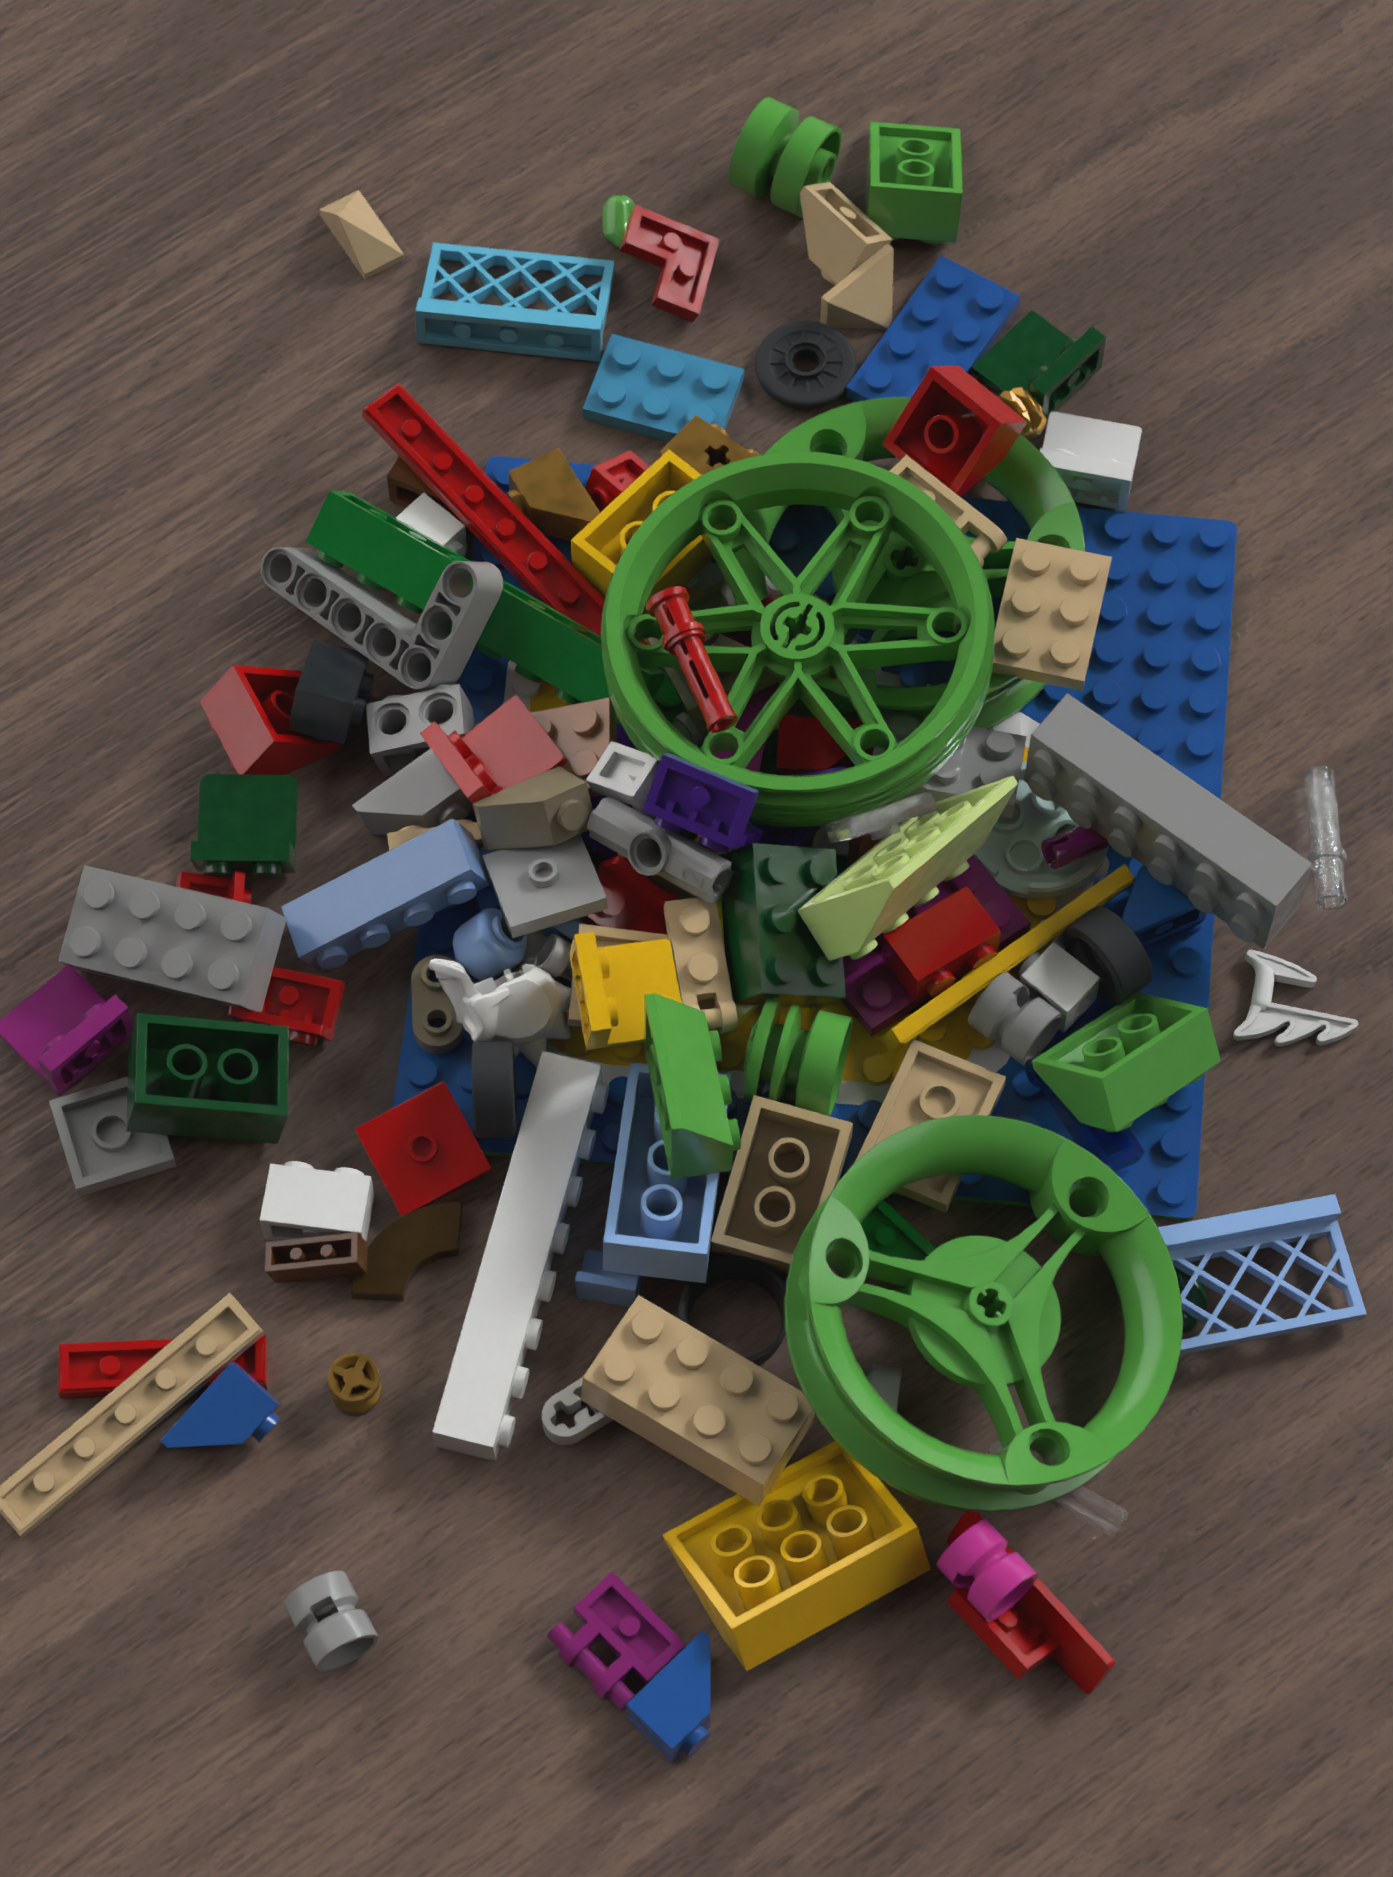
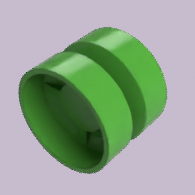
M767 97L753 110L739 135L730 161L728 181L730 186L756 198L764 197L771 190V203L774 206L798 217H803L800 192L806 185L830 181L841 149L842 131L840 128L813 116L807 117L799 125L800 114L797 109Z

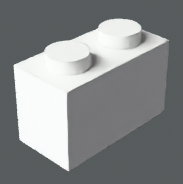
M289 1161L284 1165L270 1164L260 1215L264 1239L278 1241L358 1232L367 1241L375 1197L372 1177L364 1175L359 1170L347 1167L337 1168L335 1171L314 1169L313 1166L299 1161Z

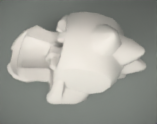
M432 959L430 961L429 969L435 971L436 978L439 979L443 990L450 998L456 1013L457 1023H463L465 1030L470 1033L471 1039L474 1042L512 1041L515 1058L521 1052L538 1066L542 1051L546 1052L547 1039L567 1040L571 1038L572 1034L569 1025H567L568 1021L565 1015L570 1005L571 988L556 982L548 972L532 964L522 965V970L511 973L509 968L503 970L504 976L495 981L491 977L473 984L464 966L460 963L444 959Z

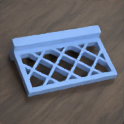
M1335 1194L1158 1227L1169 1250L1174 1267L1191 1276L1181 1293L1182 1309L1206 1324L1198 1337L1182 1339L1180 1355L1364 1319L1367 1313L1337 1221L1341 1211ZM1327 1236L1333 1254L1327 1267L1300 1252L1306 1240ZM1299 1242L1296 1248L1288 1245L1289 1243ZM1271 1247L1289 1258L1278 1277L1251 1261L1258 1249ZM1250 1251L1247 1257H1244L1241 1254H1239L1242 1252ZM1222 1256L1240 1267L1229 1286L1203 1271L1210 1258ZM1201 1260L1198 1267L1190 1263ZM1293 1262L1320 1277L1310 1296L1283 1280ZM1335 1264L1338 1270V1274L1331 1271ZM1245 1271L1272 1286L1261 1305L1234 1290ZM1196 1280L1223 1296L1212 1315L1185 1299ZM1325 1280L1344 1291L1348 1308L1332 1310L1315 1300ZM1276 1290L1303 1305L1296 1318L1284 1320L1266 1309ZM1228 1299L1255 1315L1248 1327L1234 1329L1217 1318ZM1308 1309L1316 1313L1304 1316ZM1259 1318L1267 1322L1265 1324L1256 1325ZM1210 1328L1218 1332L1206 1335Z

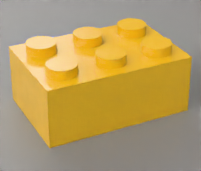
M670 449L667 450L571 539L572 565L593 587L606 596L609 583L620 557L644 520L663 501L681 487L701 476V474ZM720 524L714 528L726 530L728 529V524ZM701 535L689 543L668 564L651 590L648 600L664 589L674 586L684 587L714 559ZM646 604L642 615L649 614L646 609Z

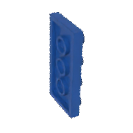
M941 255L846 386V398L859 402L875 398L912 397L931 366L959 365L971 375L974 363L990 349L1018 309L1021 296Z

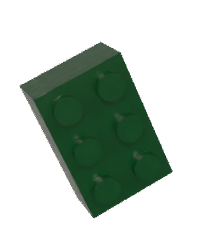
M751 843L719 855L731 862V869L734 871L729 887L721 895L725 957L734 1003L764 1006L767 998L780 1001L783 1007H791L792 1004L803 1008H812L845 998L843 957L829 961L797 911L837 878L835 849Z
M137 1013L129 1041L126 1131L278 1144L288 1117L289 1027Z

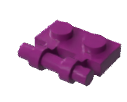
M612 1571L573 1607L574 1614L585 1624L575 1635L562 1622L558 1623L547 1635V1638L560 1650L558 1656L569 1667L576 1665L594 1683L591 1689L603 1701L609 1698L621 1711L626 1710V1704L636 1696L623 1683L633 1672L647 1685L686 1647V1644ZM599 1639L619 1657L610 1667H607L590 1651L591 1647Z

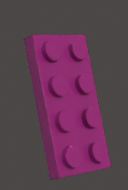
M974 854L967 859L970 866L966 871L949 881L943 880L937 885L939 893L933 899L921 906H912L906 911L909 916L908 920L967 886L1001 930L999 951L1029 932L1031 926L1028 918ZM883 932L875 938L878 945L868 954L856 960H852L849 955L843 957L846 997L842 998L841 1001L871 1037L931 997L929 994L915 1002L882 958L883 935L886 933ZM969 971L965 972L964 974L960 975L959 977H957V978H955V979H956V980L959 979L960 977H962L963 975H965V974L968 973Z

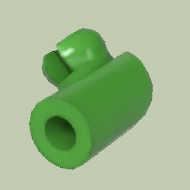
M625 195L611 196L605 202L602 209L603 234L606 239L619 249L629 213L635 206L631 198Z

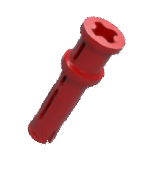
M674 586L664 589L647 601L646 609L650 616L656 617L663 632L662 644L664 649L671 655H676L689 688L705 719L708 731L711 733L725 731L736 724L738 717L732 709L719 676L703 645L706 631L702 623L695 621L687 604L690 596L686 588Z

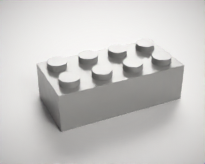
M84 865L58 962L86 973L228 1007L235 1006L262 1012L287 918L266 907Z

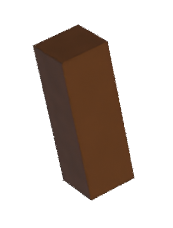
M358 1232L266 1242L265 1272L275 1283L367 1274L368 1243Z

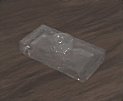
M927 791L907 795L903 799L891 804H884L854 816L829 822L825 828L830 843L853 839L870 833L872 840H877L901 832L900 822L937 810L933 794Z

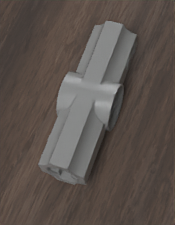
M611 796L601 799L596 809L591 812L586 826L590 832L589 837L627 857L633 869L639 874L645 876L657 874L708 903L718 901L722 893L729 887L734 873L731 869V862L693 842L685 829L683 833L666 830L654 823L655 820ZM658 844H659V846L661 847L662 856H661V854H660V852H659Z

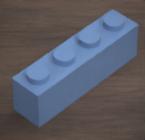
M452 818L281 906L284 917L287 918L286 923L298 958L319 971L331 970L342 966L347 962L348 957L366 948H375L389 941L391 935L409 926H418L432 919L434 913L452 904H462L476 896L477 891L491 885L473 834Z

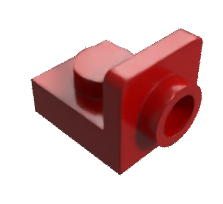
M629 450L594 466L589 475L585 490L601 513L641 476L649 466Z

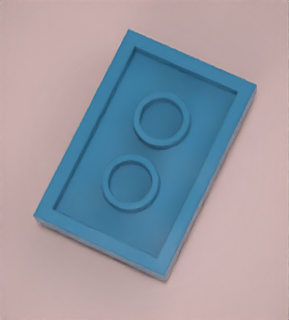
M611 334L583 406V419L668 442L695 415L709 424H717L726 430L744 381V369Z

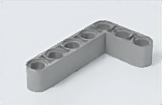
M275 547L267 551L262 558L260 565L261 576L269 588L412 689H432L438 685H454L457 682L503 589V577L500 570L494 564L474 561L452 562L442 572L418 623H416L338 567L321 560L317 556L318 553L312 549ZM471 577H473L474 584L472 590L470 588ZM360 612H361V623L359 622ZM450 619L452 620V631H451V632H450V629H449ZM395 637H396V647H394V638H395ZM429 662H431V673H429Z

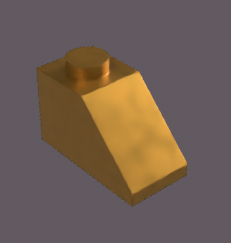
M559 448L508 471L510 491L505 493V495L543 535L571 541L600 514Z

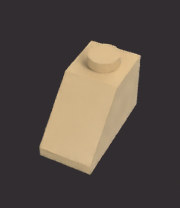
M832 183L812 184L802 188L800 200L809 259L821 269L822 276L831 284H838L885 244L891 243L892 238Z

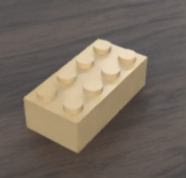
M639 1295L582 1380L581 1401L757 1506L761 1505L812 1426L815 1412L805 1397L804 1392Z

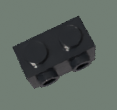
M313 640L295 691L287 730L310 735L314 739L323 742L334 741L345 744L350 726L360 727L365 704L368 702L374 674L366 673L369 658L353 649Z

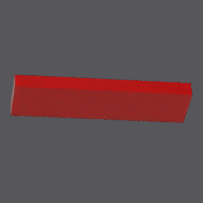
M263 1335L233 1362H236L262 1387L268 1390L267 1337ZM174 1339L59 1344L58 1394L60 1399L106 1397ZM225 1368L196 1393H204Z

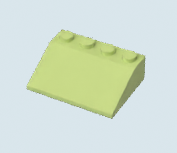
M1014 776L921 807L797 911L827 959L831 961L849 955L852 960H856L868 954L878 945L875 938L880 933H888L909 919L906 913L907 910L912 906H921L933 899L939 893L937 885L943 880L949 881L966 871L970 866L967 859L983 846L1016 789L1018 783Z

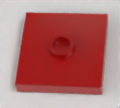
M444 1081L355 1128L359 1139L401 1216L421 1207L431 1205L493 1171Z

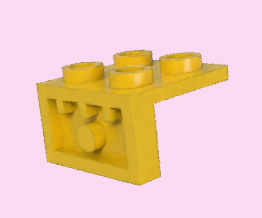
M595 932L574 934L569 956L586 1050L643 1043L644 995L655 993L682 1003L670 940L659 939L597 948Z

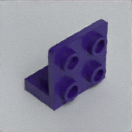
M670 753L662 754L642 811L656 816L654 821L656 825L676 833H683V830L686 829L701 835V844L720 852H728L729 848L735 849L758 841L763 832L762 829L748 824L759 794L758 790Z

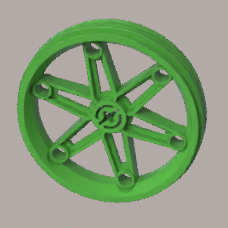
M793 451L770 453L729 463L699 476L678 489L644 520L620 557L607 589L601 624L602 658L609 696L616 715L629 739L639 751L649 754L652 758L655 757L658 760V765L662 754L670 753L758 790L759 794L748 822L776 827L825 826L851 821L875 813L898 802L933 777L953 756L971 731L989 689L994 658L995 621L987 579L976 554L951 517L926 493L909 481L886 469L854 458L821 452ZM783 505H819L849 511L797 578L743 515L747 512ZM872 520L878 522L879 524L875 526H864L860 523ZM720 524H728L732 526L731 528L726 530H717L714 528L715 526ZM892 530L910 542L930 562L943 581L954 608L856 603ZM700 535L712 553L739 605L691 611L695 621L702 623L706 634L752 630V647L704 646L715 671L739 673L727 696L734 713L737 714L738 720L765 670L783 679V682L746 732L735 728L736 724L719 733L709 732L701 749L684 737L666 719L650 695L640 666L650 669L656 667L682 669L676 655H671L664 649L662 644L664 635L656 617L642 614L651 590L665 568L678 553ZM849 545L859 549V552L830 606L812 595ZM742 548L747 551L782 595V597L769 603L766 607H763L734 555L735 552ZM844 628L917 631V639L844 645ZM947 630L957 635L943 638L938 636L937 633ZM646 638H657L659 640L652 645L639 643ZM938 660H956L948 686L933 711L916 730L898 744L857 670ZM831 668L863 722V725L854 730L813 680ZM798 698L804 702L855 765L836 772L808 776H781L745 769ZM871 747H879L885 750L883 754L877 756L866 754L864 751ZM725 750L735 753L734 756L728 759H719L714 756L716 753Z

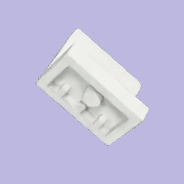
M1053 411L1049 414L1043 447L1040 448V452L1057 470L1068 487L1074 502L1126 511L1142 429L1138 426Z

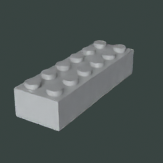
M1068 693L1031 734L1024 781L1028 783L1029 788L1036 796L1046 801L1052 800L1068 812L1070 818L1079 826L1085 829L1093 828L1107 839L1109 845L1117 853L1125 857L1132 856L1146 866L1149 873L1157 881L1164 885H1173L1186 894L1190 902L1198 910L1206 914L1213 913L1223 920L1239 939L1248 943L1254 942L1262 949H1265L1299 909L1313 863Z

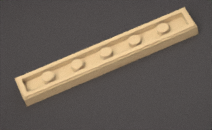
M227 1294L1 1484L0 1513L22 1539L265 1335L263 1330L232 1294Z

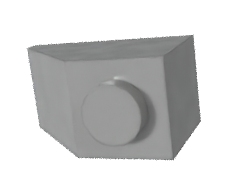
M431 748L352 805L371 835H387L389 832H397L406 826L412 825L425 828L437 827L452 818L455 821L465 819L473 812L472 802L467 798Z

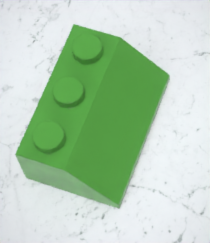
M1139 992L1122 1004L1114 1006L1032 1060L1036 1073L1080 1123L1098 1127L1107 1132H1119L1129 1128L1135 1119L1151 1108L1163 1105L1167 1102L1169 1096L1185 1085L1200 1080L1203 1073L1221 1062L1208 1008Z
M655 993L644 995V1050L670 1179L732 1171L733 1150L741 1149V1140L737 1120L727 1119L725 1106L731 1105L727 1074L718 1075L715 1061L722 1060L718 1031H709L705 1012Z

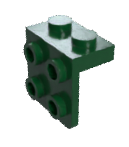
M207 774L203 776L199 787L198 841H191L190 860L197 872H203V875L224 878L231 877L234 871L252 873V876L258 878H280L282 873H296L297 780L291 775Z

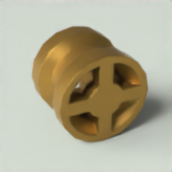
M356 1352L344 1354L334 1361L329 1369L328 1383L335 1406L343 1413L354 1416L363 1415L373 1410L380 1402L382 1395L379 1369L375 1362L367 1355ZM360 1387L365 1388V1390H360L358 1392H354L353 1394H351L353 1389H358Z

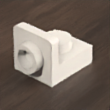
M611 741L587 777L588 785L592 791L630 804L638 812L654 819L655 816L642 811L658 768V760L645 752Z

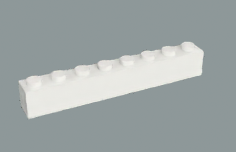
M542 1051L432 1431L435 1447L496 1462L500 1446L508 1448L510 1445L516 1421L515 1417L509 1416L513 1398L522 1399L527 1386L529 1368L523 1367L527 1349L536 1350L540 1340L543 1320L536 1319L541 1301L550 1302L553 1294L556 1272L550 1271L555 1253H564L570 1225L563 1223L568 1206H577L583 1185V1177L577 1176L581 1159L590 1160L595 1144L596 1131L591 1130L590 1126L594 1112L603 1114L608 1098L609 1084L603 1083L602 1065Z

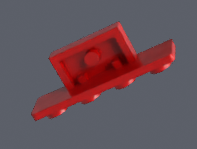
M967 1511L961 1516L947 1537L949 1546L971 1526L984 1520L977 1511ZM1007 1545L1005 1551L1007 1553H1014V1551ZM1039 1578L1013 1607L991 1622L986 1621L967 1600L969 1593L967 1587L955 1589L947 1600L948 1604L1018 1680L1053 1657L1086 1694H1090L1099 1687L1115 1665L1114 1659L1105 1651L1103 1646L1092 1637Z

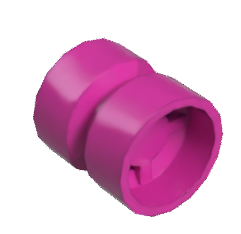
M984 1519L971 1526L948 1547L938 1560L937 1567L956 1588L967 1587L969 1589L967 1600L986 1621L991 1622L1007 1612L1029 1591L1036 1582L1038 1574L1019 1553H1007L1005 1551L1008 1541L987 1519Z

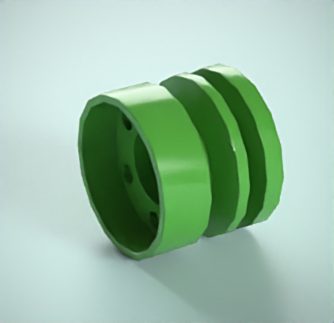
M767 998L761 1015L752 1027L743 1063L745 1078L743 1100L752 1103L753 1096L761 1097L765 1083H769L770 1100L781 1103L787 1088L795 1089V1107L831 1117L846 1063L853 1018L819 1010L810 1030L807 1031L801 1029V1006L792 1004L785 1024L781 1025L779 1024L781 1002Z

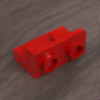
M617 855L599 863L595 871L606 895L608 909L580 917L579 919L587 925L668 935L663 907L665 901L681 900L680 897L668 889L659 888L645 875L639 874L633 869L629 859Z

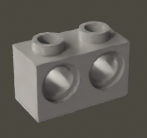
M460 684L438 685L427 691L404 696L391 695L381 701L366 704L370 755L384 777L396 774L430 749L420 735V732L434 721L447 735L456 730L463 737L474 728L473 707ZM450 718L445 723L440 724L443 720Z

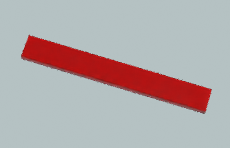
M399 382L362 410L364 420L532 597L601 636L602 611L605 598ZM645 640L639 642L641 644L648 645L645 642Z

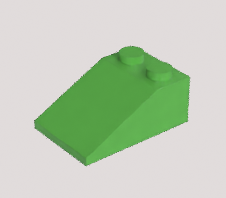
M870 122L865 215L890 236L892 241L899 238L919 239L928 244L957 243L963 195L960 129Z

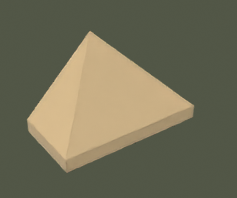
M359 190L319 209L320 216L364 279L405 260L403 252Z
M888 243L885 244L821 297L820 323L836 329H888L892 324L894 248Z

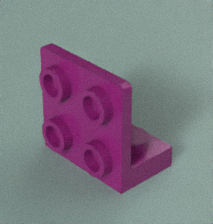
M65 966L0 1020L1 1039L58 1096L63 1094L131 1037L133 1031V1023L128 1007L116 995L106 1001L86 980L69 966Z

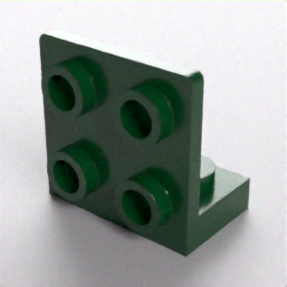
M1030 311L974 363L973 374L999 394H1002L1004 391H1011L1013 388L1022 387L1029 392L1032 398L1038 401L1043 409L1042 413L1048 419L1051 412H1056L1102 368L1106 336L1092 326L1080 338L1076 336L1069 338L1037 312Z

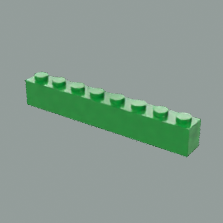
M329 491L305 541L319 549L317 556L321 560L338 568H343L345 564L358 572L356 579L359 582L379 591H382L383 587L398 595L395 601L399 605L419 614L424 610L447 565L456 561H470L349 491ZM473 577L470 580V588L472 590L474 585ZM503 580L502 593L475 648L494 659L500 660L503 656L517 664L514 670L531 681L540 683L543 679L557 687L554 692L555 695L574 705L610 698L604 672L601 636ZM450 619V622H449L450 632L452 631V620H451V619ZM640 666L645 684L654 699L666 673L658 668L650 669ZM617 717V724L622 727V725H621V723H620V721H619V719H618V717Z

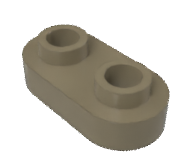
M431 955L420 960L412 972V1025L415 1041L423 1050L432 1054H443L459 1045L463 1037L464 1026L463 1023H457L453 1004L443 990L441 983L432 982L428 979L431 974L435 973L428 966L432 959L453 960L443 955ZM435 1018H442L446 1021L445 1025L439 1028H434L429 1023Z

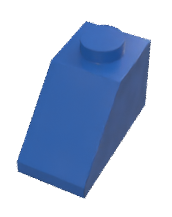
M1142 864L1136 875L1122 920L1131 928L1144 947L1204 921L1207 914L1198 910L1190 902L1188 896L1173 885H1164L1157 881L1149 873L1148 868Z
M231 1362L160 1441L168 1448L244 1444L252 1437L260 1443L281 1420L274 1412L282 1404L236 1362Z
M703 1630L626 1704L627 1720L672 1764L683 1753L687 1757L694 1755L710 1737V1733L707 1731L710 1728L711 1714L710 1637Z

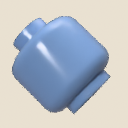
M494 907L484 909L462 924L454 933L453 949L455 960L464 966L467 974L475 979L483 981L492 977L493 980H496L504 975L503 970L507 968L513 969L524 959L527 950V934L512 939L502 910Z

